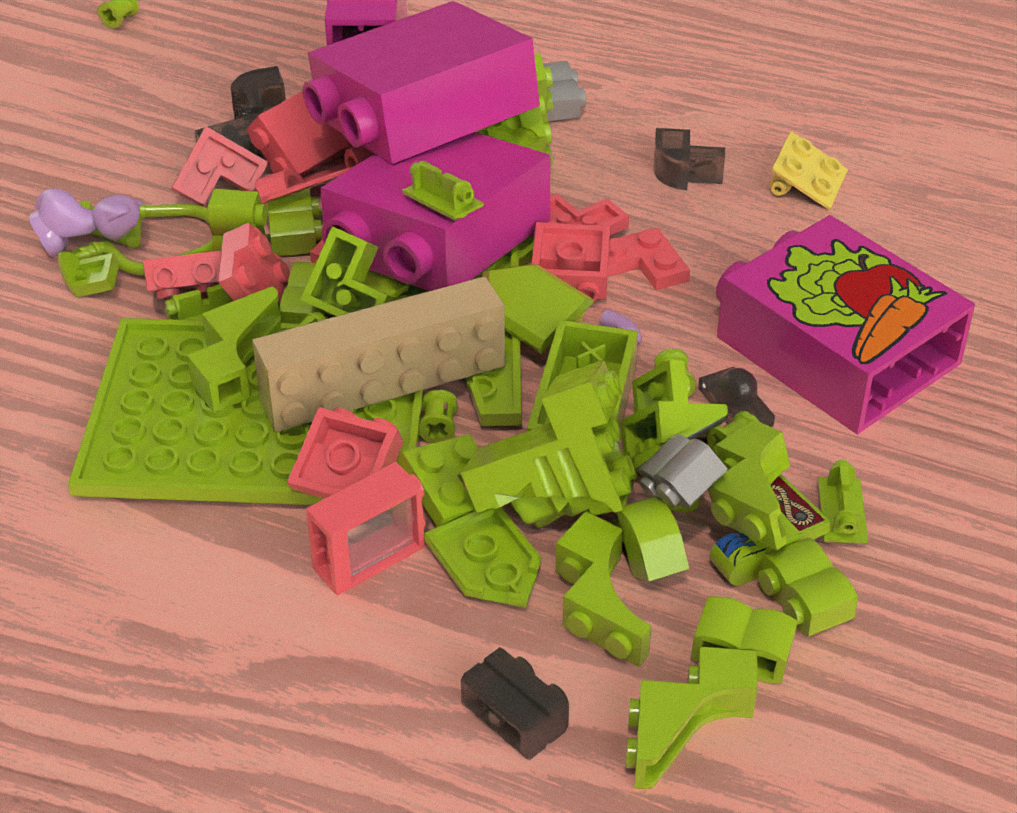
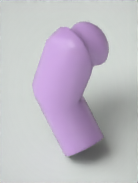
M610 309L604 311L600 318V326L638 331L637 344H640L642 335L633 320Z

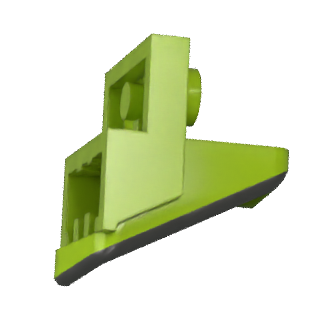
M668 360L632 381L635 413L621 420L624 456L629 455L637 472L674 434H680L691 440L708 434V431L715 426H720L727 418V405L689 403L690 380L686 374L685 360Z

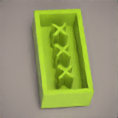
M559 320L529 418L527 431L551 423L541 398L556 376L604 360L608 371H615L621 385L622 394L618 396L619 401L612 413L621 429V420L624 417L636 368L638 331Z

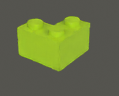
M332 226L300 300L335 316H340L396 301L398 298L363 283L379 247Z

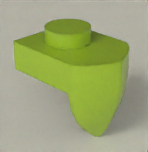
M67 251L58 253V265L62 279L74 296L82 297L114 290L120 262L113 252L81 260Z

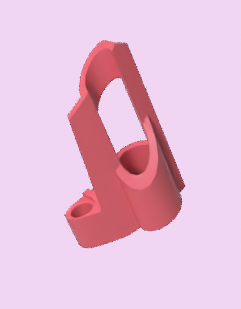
M362 145L351 147L345 150V163L305 178H302L292 169H285L258 178L255 182V189L260 194L261 203L265 204L330 182L375 153Z

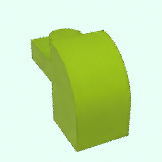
M654 496L625 505L624 510L617 512L618 517L606 520L623 529L622 542L625 543L632 576L650 582L689 569L679 527L669 507L661 498Z

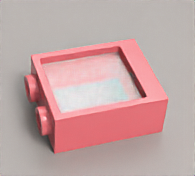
M394 462L306 508L313 570L337 596L424 548L426 521L423 516L422 505L424 489L420 480L414 474L409 475L397 462Z

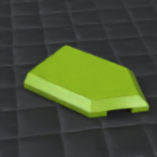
M538 264L483 271V277L487 278L504 303V330L540 354L552 344L559 320L574 322L594 303L592 298Z
M502 507L497 509L490 508L478 513L474 511L424 532V542L464 596L524 608L527 607L542 557Z

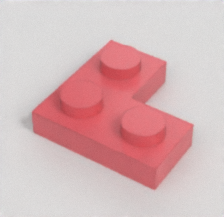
M206 126L171 190L197 205L204 206L219 177L242 191H253L256 180L261 177L268 162Z
M556 193L550 196V221L547 223L610 226L611 236L629 228V215L608 198L578 211Z
M659 228L610 239L608 277L640 269L655 290L689 282L690 269Z

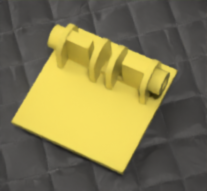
M790 131L771 169L775 175L771 178L769 185L772 193L778 196L786 194L794 186L830 210L848 169L841 165L837 159L817 149L806 138Z

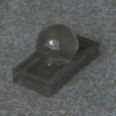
M730 367L699 378L698 389L710 404L727 405L728 415L725 420L727 424L733 421L737 413L747 411L754 415L759 422L770 427L774 426L775 415L757 395L758 384L751 372L743 368Z

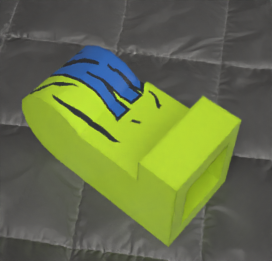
M781 512L778 517L787 535V543L784 546L800 541L801 533ZM740 532V534H728L718 540L712 547L709 557L733 586H740L759 579L758 573L761 570L762 555L775 549L759 541H753L747 535Z

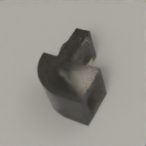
M278 66L245 72L232 82L231 97L234 120L243 119L244 124H251L258 115L286 100L284 82Z
M656 128L653 171L660 182L671 188L686 191L688 182L723 183L725 147L690 146L689 129Z

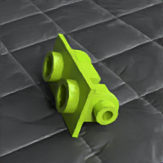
M427 161L412 164L410 174L413 185L402 189V193L453 220L464 218L468 213L484 206L483 202L473 198L474 190L469 182L449 173L442 174L441 169Z
M217 284L206 287L207 298L201 299L199 289L171 295V299L165 301L166 308H164L168 319L203 320L202 313L233 302V300L223 287Z
M837 460L830 468L828 477H818L817 479L820 509L831 521L830 533L823 535L824 542L868 544L861 479L855 478V468L847 460Z

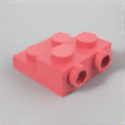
M250 222L224 233L219 284L231 299L235 301L274 286L278 291V303L281 302L283 292L288 285L290 270L287 264L281 260L280 256L272 252L270 243L265 235L258 228L253 227Z
M536 222L532 264H538L592 298L593 302L597 299H606L610 226Z
M221 250L143 260L148 293H156L157 299H170L171 295L180 294L179 290L193 288L195 290L199 289L201 294H207L206 287L219 284Z
M318 407L287 483L292 490L325 499L396 462L404 443L398 428L385 419L374 418L370 421L359 418L353 412L343 408H335L332 411Z

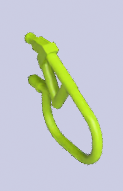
M78 201L79 204L87 209L93 210L95 207L91 205V201ZM143 204L139 207L140 215L137 225L124 237L114 242L127 245L130 248L139 247L141 243L142 219L150 217L191 216L209 223L208 208L195 204ZM97 229L88 234L107 239ZM109 239L98 243L95 241L90 242V245L74 249L72 252L79 260L113 252L120 262L119 268L130 274L145 276L143 263L126 258ZM212 239L205 245L180 255L212 252Z

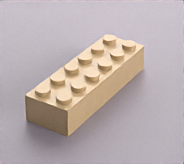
M484 276L252 339L260 402L274 431L278 432L313 422L318 407L332 411L335 408L351 411L504 367V303Z

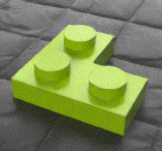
M470 434L404 450L396 461L409 475L414 474L420 480L424 489L422 504L437 527L476 511L468 491L462 484L464 481L461 476V471L479 448Z

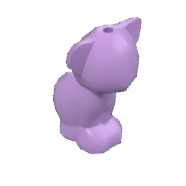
M50 188L41 192L36 199V210L30 214L29 221L33 230L39 236L46 252L55 257L58 253L66 250L69 245L68 238L88 235L96 229L109 240L117 241L124 237L137 225L140 215L139 207L144 203L136 198L116 194L101 199L92 210L79 204L67 191Z

